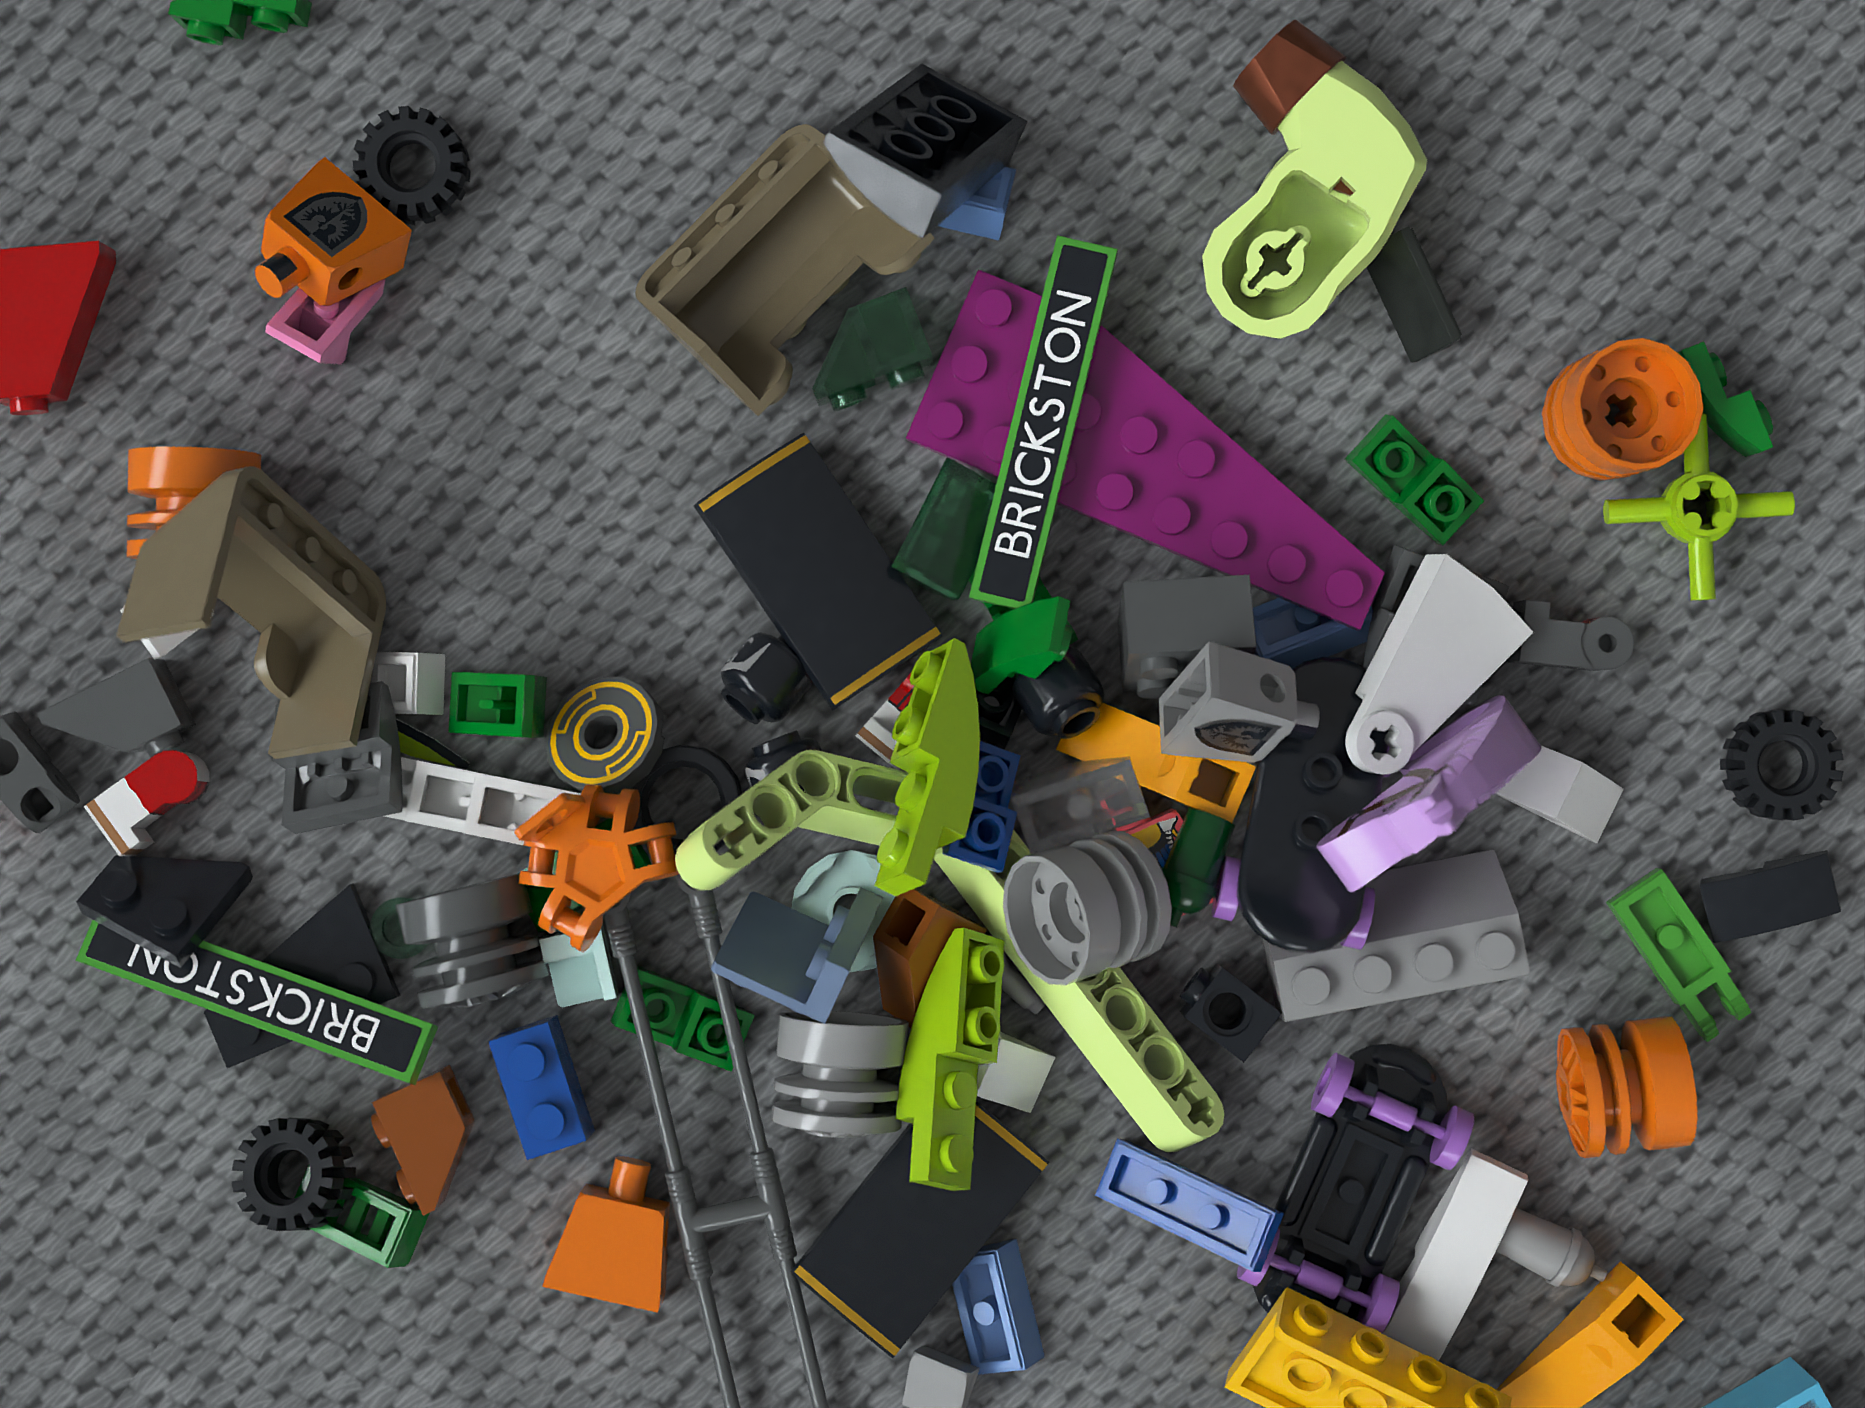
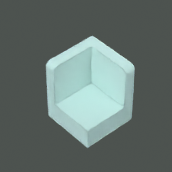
M603 924L594 942L583 953L570 945L571 938L562 932L546 935L539 939L544 964H549L557 1004L560 1007H567L604 998V1001L618 997V988Z

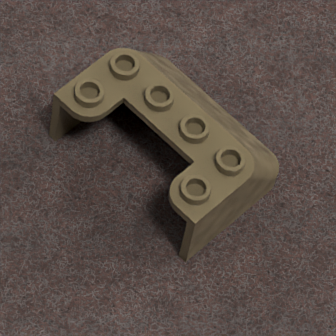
M808 124L795 126L783 133L647 269L640 278L635 291L637 300L723 386L757 416L769 405L778 402L787 393L790 386L793 366L778 348L786 340L798 335L805 327L808 318L830 296H834L843 290L848 284L851 275L863 263L881 275L902 273L916 264L921 256V252L935 239L931 233H928L923 239L891 219L867 199L832 158L824 145L826 135Z

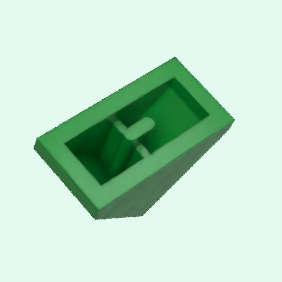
M452 672L448 733L543 738L547 677L522 674Z

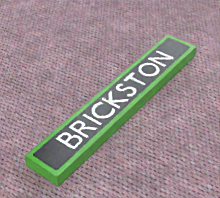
M1057 235L969 595L970 599L1011 609H1016L1034 601L1118 255V249Z
M92 920L75 960L412 1085H416L438 1026L206 941H202L185 964L179 968Z

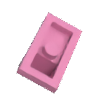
M385 279L331 306L319 305L303 290L298 288L267 323L265 332L319 363L342 364L346 358L351 332L381 298Z

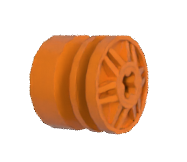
M1638 338L1617 341L1563 368L1547 390L1542 418L1545 438L1557 459L1578 475L1603 481L1626 478L1643 471L1661 467L1683 454L1698 433L1704 408L1700 382L1688 361L1666 344ZM1614 403L1620 411L1614 417L1616 424L1610 425L1605 417L1610 412L1609 405Z
M140 447L129 449L127 492L137 496L156 499V510L127 515V526L159 530L224 472L249 466L261 469V454L241 450L204 447ZM147 539L127 540L126 558L137 559L140 548Z
M1662 1016L1626 1021L1622 1029L1620 1049L1614 1034L1607 1024L1592 1025L1588 1036L1582 1027L1561 1029L1557 1044V1093L1561 1112L1572 1144L1580 1157H1600L1605 1145L1610 1153L1616 1155L1625 1154L1630 1145L1632 1125L1644 1149L1658 1150L1691 1146L1696 1137L1698 1121L1697 1095L1688 1048L1681 1029L1673 1017Z

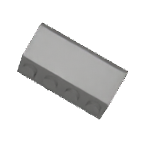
M1494 849L1387 869L1369 881L1366 887L1374 888L1375 904L1370 930L1361 950L1341 946L1339 943L1331 949L1315 953L1290 952L1274 946L1262 938L1275 1008L1282 1013L1279 1017L1284 1022L1531 975L1519 913Z

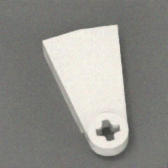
M1447 554L1425 555L1355 692L1363 701L1347 730L1345 745L1350 760L1362 771L1385 775L1402 769L1408 763L1411 755L1534 633L1493 587ZM1373 730L1389 731L1384 739L1390 747L1387 754L1376 752L1371 754L1375 743L1369 736Z

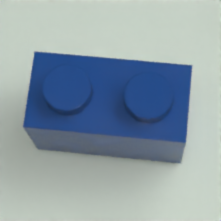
M555 1015L500 1033L488 1041L526 1159L530 1160L587 1141L595 1129L558 1016Z

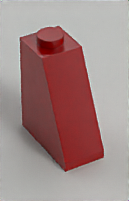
M100 241L0 249V404L10 406V414H44L49 412L48 402L68 400L117 263L116 250Z

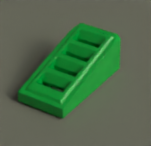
M310 1164L294 1199L301 1196L309 1185L311 1176ZM344 1178L343 1186L354 1189L352 1195L356 1197L344 1226L336 1223L338 1215L337 1217H326L328 1224L320 1228L310 1229L387 1268L407 1266L430 1213L423 1216L416 1203L411 1205L405 1198L360 1179ZM339 1199L337 1203L343 1207L346 1199ZM373 1205L379 1209L368 1235L360 1233L370 1206ZM395 1216L396 1218H395V1220H394V1222H393V1225H392V1227H391V1229H390V1232H389V1234H388V1236H387V1239H386L385 1243H383V1241H384V1239H385V1236H386V1234H387V1231H388V1229H389V1227H390V1224H391V1222H392V1219H393V1217Z

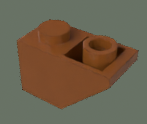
M915 888L895 896L873 935L882 1007L894 1017L906 1020L910 1028H912L927 981L954 929L967 928L983 934L987 931V929L951 906Z
M450 1065L419 1078L416 1085L408 1083L382 1095L372 1102L376 1113L371 1115V1121L376 1136L384 1148L392 1146L402 1168L396 1172L400 1189L409 1204L412 1205L417 1202L423 1216L435 1211L445 1201L475 1121Z

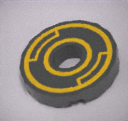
M600 677L582 684L561 701L549 721L545 739L548 763L561 781L580 793L587 784L601 785L604 793L613 791L618 794L624 788L631 789L651 772L662 754L665 740L661 735L662 721L665 723L663 711L647 690L627 678ZM617 725L618 731L614 741L605 748L595 749V740L600 731L608 726Z

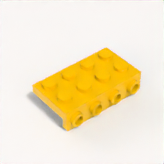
M1288 1287L1285 1288L1230 1367L1224 1387L1265 1408H1511L1512 1397L1494 1389L1490 1385L1473 1379L1437 1361L1431 1356L1418 1352L1380 1333L1378 1330L1363 1325L1323 1305L1321 1302L1308 1298Z

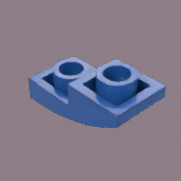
M980 741L977 785L966 836L943 846L944 855L997 873L1003 872L1017 812L1008 809L1020 755Z

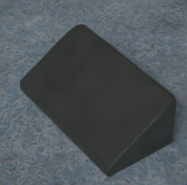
M1408 226L1391 235L1376 258L1367 266V270L1410 362L1416 363L1452 346L1461 339L1462 333L1413 228L1410 229Z

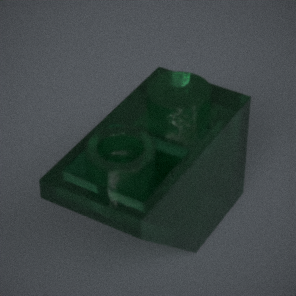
M907 287L847 310L812 388L819 407L831 403L833 411L843 410L867 400L868 396L865 391L867 388L888 381L890 388L893 390L915 383L925 377L923 367L933 364V356Z

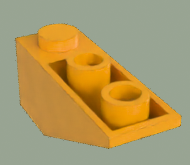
M1102 703L1099 708L1101 713L1098 720L1089 729L1075 737L1068 739L1060 738L1056 750L1190 808L1213 814L1231 823L1235 818L1256 769V766L1241 761L1161 754L1159 725L1105 703Z
M1619 1262L1606 1275L1604 1281L1599 1282L1496 1390L1512 1397L1511 1408H1581L1639 1366L1684 1319L1639 1275L1622 1262Z

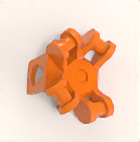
M587 784L582 790L581 795L560 794L514 831L518 839L524 841L523 846L531 847L528 870L520 871L518 883L554 888L541 912L538 926L550 934L559 930L571 938L570 945L582 953L591 946L603 924L604 913L642 883L679 874L671 837L677 835L674 822L661 823L633 830L640 808V795L636 789L624 788L620 794L604 793L601 785ZM600 817L613 819L611 831L594 829ZM647 844L652 865L636 869L630 847ZM558 850L555 875H552L555 851ZM571 899L585 907L582 915L570 908Z

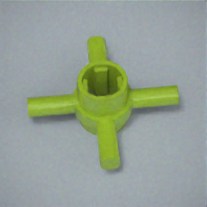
M1702 414L1698 433L1683 452L1684 474L1670 482L1661 497L1607 499L1604 501L1603 516L1606 524L1660 522L1668 534L1688 544L1690 601L1716 599L1713 541H1717L1727 534L1736 518L1792 516L1795 509V499L1791 491L1736 494L1726 479L1714 472H1710L1707 414ZM1701 491L1710 499V501L1705 503L1707 508L1706 517L1711 519L1706 525H1701L1702 519L1696 512L1685 514L1683 508L1685 500L1696 499Z

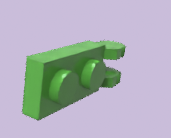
M1655 868L1606 901V904L1673 1003L1680 1005L1696 1031L1706 1042L1719 1035L1715 1020L1705 1010L1696 996L1712 985L1719 995L1723 1007L1738 1021L1751 1013L1749 1005L1728 975L1731 972L1730 968L1662 869Z

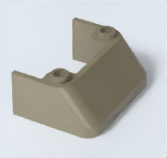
M249 466L226 471L141 546L117 637L123 642H131L210 627L218 597L261 633L254 657V669L264 686L280 699L268 754L274 759L356 747L386 612V596L383 585L373 570L261 469Z

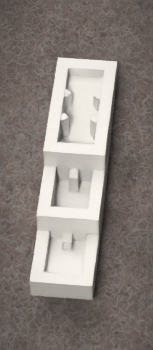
M401 757L402 812L386 815L385 817L524 845V841L519 840L514 833L518 827L560 794L581 795V793Z
M1471 1148L1420 1234L1415 1245V1257L1399 1282L1400 1290L1397 1303L1390 1321L1382 1334L1439 1361L1502 1240L1528 1182L1527 1174Z

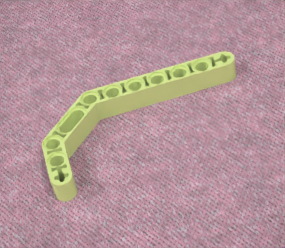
M818 750L800 752L693 831L677 849L675 856L677 870L681 878L691 887L699 890L715 889L796 827L880 846L885 835L893 828L897 816L861 806L854 797V794L895 804L898 788L909 773ZM798 783L804 788L805 792L799 787ZM754 813L761 818L764 826L757 821ZM1014 829L1003 872L997 873L944 855L942 847L937 849L934 856L936 863L993 937L1004 940V951L1149 1140L1160 1150L1178 1152L1218 1133L1224 1121L1223 1104L1220 1098L1120 967L1106 968L1097 975L1068 985H1053L1034 975L1018 956L1008 934L1004 916V883L1012 865L1032 853ZM723 839L730 850L720 856L713 846Z

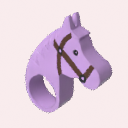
M1502 695L1494 696L1467 711L1425 741L1411 755L1408 763L1400 769L1404 776L1385 790L1366 807L1336 826L1319 841L1316 847L1348 891L1354 892L1399 860L1412 854H1417L1433 842L1436 837L1452 833L1459 827L1463 819L1478 807V804H1482L1491 795L1498 792L1499 789L1504 787L1506 783L1511 781L1541 751L1542 746L1506 697Z

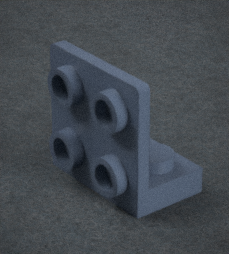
M860 887L850 910L838 905L830 924L827 925L764 895L750 892L723 942L711 970L738 986L748 988L789 1007L797 1013L804 1014L825 1024L883 897Z

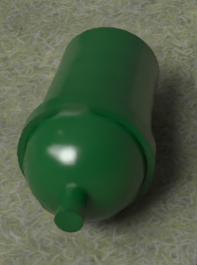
M1188 808L1163 867H1160L1167 881L1172 906L1170 926L1177 928L1183 913L1194 914L1200 912L1208 906L1212 898H1216L1219 890L1216 888L1230 839L1235 829L1233 823L1213 814Z

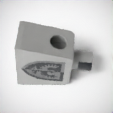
M1208 642L1159 698L1161 754L1252 763L1262 761L1285 736L1307 741L1311 740L1318 729L1319 708L1316 704L1297 701L1295 672L1290 666L1218 643Z

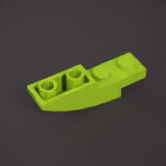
M956 638L932 651L924 652L919 657L910 676V683L914 685L909 704L898 716L892 731V738L896 740V744L889 763L909 774L900 784L896 794L895 804L899 807L894 826L885 835L878 849L877 862L881 866L874 886L894 896L926 884L936 850L966 836L974 805L980 748L978 702L966 645Z
M967 928L954 929L939 955L925 986L905 1050L895 1116L896 1120L913 1123L909 1182L951 1191L970 1190L975 1107L978 1093V1065L997 1063L1002 975L1004 971V940Z

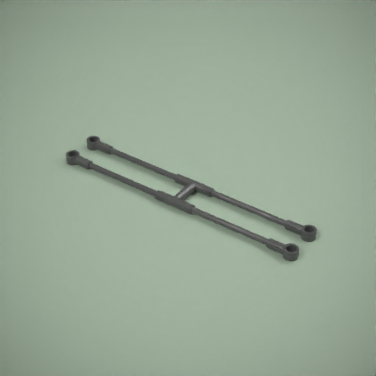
M678 874L677 881L680 888L689 895L698 937L704 939L711 969L721 948L719 934L722 933L713 889L699 890L691 887ZM630 893L603 915L609 933L610 944L612 945L613 956L619 958L668 1166V1171L665 1172L666 1182L671 1196L670 1199L689 1278L695 1281L724 1408H740L710 1281L713 1270L704 1233L762 1219L765 1221L773 1259L779 1261L813 1408H829L800 1282L790 1272L795 1266L794 1257L797 1256L796 1245L790 1226L774 1151L767 1145L730 982L711 970L753 1149L749 1156L755 1182L757 1183L758 1195L698 1209L689 1169L683 1166L634 958L637 947L627 908L631 897Z

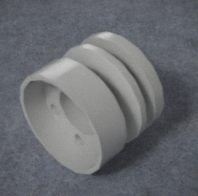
M1106 831L1096 834L1092 838L1076 840L1069 846H1057L1027 855L1012 865L1004 883L1003 910L1011 941L1018 956L1029 970L1048 984L1068 985L1097 975L1106 968H1118L1130 961L1147 958L1161 949L1170 931L1172 906L1167 881L1157 859L1142 841L1124 831Z
M795 1011L779 1013L776 1054L780 1058L803 1064V1073L787 1074L774 1078L775 1091L801 1097V1099L780 1100L773 1103V1122L785 1127L801 1129L812 1135L834 1138H859L869 1134L890 1133L902 1129V1121L895 1119L896 1108L875 1104V1102L897 1101L899 1084L877 1078L878 1069L903 1065L908 1042L909 1023L904 1019L891 1016L831 1011L824 1024Z

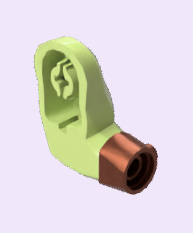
M1293 20L1280 30L1250 61L1233 85L1271 135L1280 131L1288 152L1279 159L1267 174L1258 192L1213 230L1202 256L1206 290L1220 314L1248 334L1279 339L1309 329L1326 312L1337 295L1376 258L1389 239L1400 215L1426 171L1427 158L1410 125L1381 89L1344 63L1346 57L1298 20Z

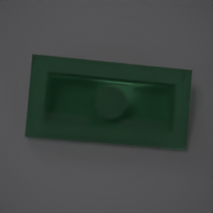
M946 458L892 564V568L928 592L953 601L958 600L978 562L996 484L957 461Z

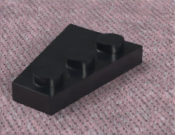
M354 883L349 884L261 961L379 1005L401 996ZM208 1009L204 1011L227 1068L293 1041Z

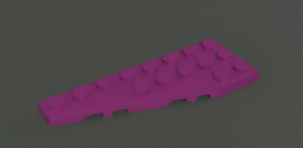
M978 269L907 433V441L998 479L1040 308L1041 295ZM1100 325L1057 504L1226 576L1250 575L1252 587L1356 631H1360L1385 572Z

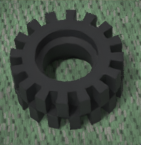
M410 106L398 107L399 113L395 115L386 110L378 114L382 120L374 127L369 121L363 128V131L367 134L364 142L358 139L356 141L354 150L359 154L358 160H352L353 171L359 177V181H356L357 184L405 224L415 225V221L421 220L428 224L435 222V216L440 213L447 216L454 210L451 207L456 199L462 201L466 194V191L463 189L465 181L470 182L471 171L467 166V161H470L468 151L461 142L462 140L448 122L441 116L437 118L430 110L420 107L419 112H415ZM409 144H420L429 148L435 158V171L432 178L425 185L415 189H406L398 186L393 181L390 173L392 157L401 147Z
M1769 710L1749 716L1750 720L1740 722L1733 729L1736 734L1732 739H1726L1722 748L1728 750L1726 759H1720V770H1726L1727 779L1722 781L1726 790L1733 791L1735 794L1733 801L1739 807L1749 809L1750 814L1772 820L1804 819L1803 815L1816 814L1822 810L1823 807L1820 803L1823 800L1831 801L1837 791L1831 789L1833 781L1842 782L1844 771L1836 770V761L1844 760L1842 749H1833L1831 742L1837 740L1832 730H1823L1820 727L1824 722L1817 717L1805 716L1804 712L1797 710ZM1776 741L1790 743L1798 750L1802 758V771L1799 778L1794 784L1784 789H1776L1767 784L1759 770V760L1762 752L1768 745Z
M277 1118L269 1120V1126L259 1125L253 1129L251 1133L256 1140H243L238 1150L247 1154L246 1160H234L232 1171H243V1180L232 1181L233 1192L246 1193L247 1197L237 1203L242 1212L254 1211L250 1218L252 1222L257 1225H268L267 1229L273 1231L310 1230V1228H320L328 1224L326 1217H337L344 1210L337 1201L339 1199L351 1198L354 1189L345 1187L343 1184L344 1178H356V1167L344 1166V1160L354 1157L351 1147L338 1145L345 1138L338 1130H327L330 1124L323 1121L302 1118ZM298 1150L307 1157L311 1176L306 1191L301 1196L291 1199L281 1192L278 1184V1168L282 1158L287 1153Z

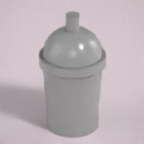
M1517 1207L1496 1250L1497 1253L1545 1278L1546 1283L1554 1287H1559L1560 1285L1565 1287L1577 1286L1586 1281L1589 1276L1603 1282L1607 1275V1270L1594 1265V1248L1583 1237L1580 1230L1574 1227H1563Z

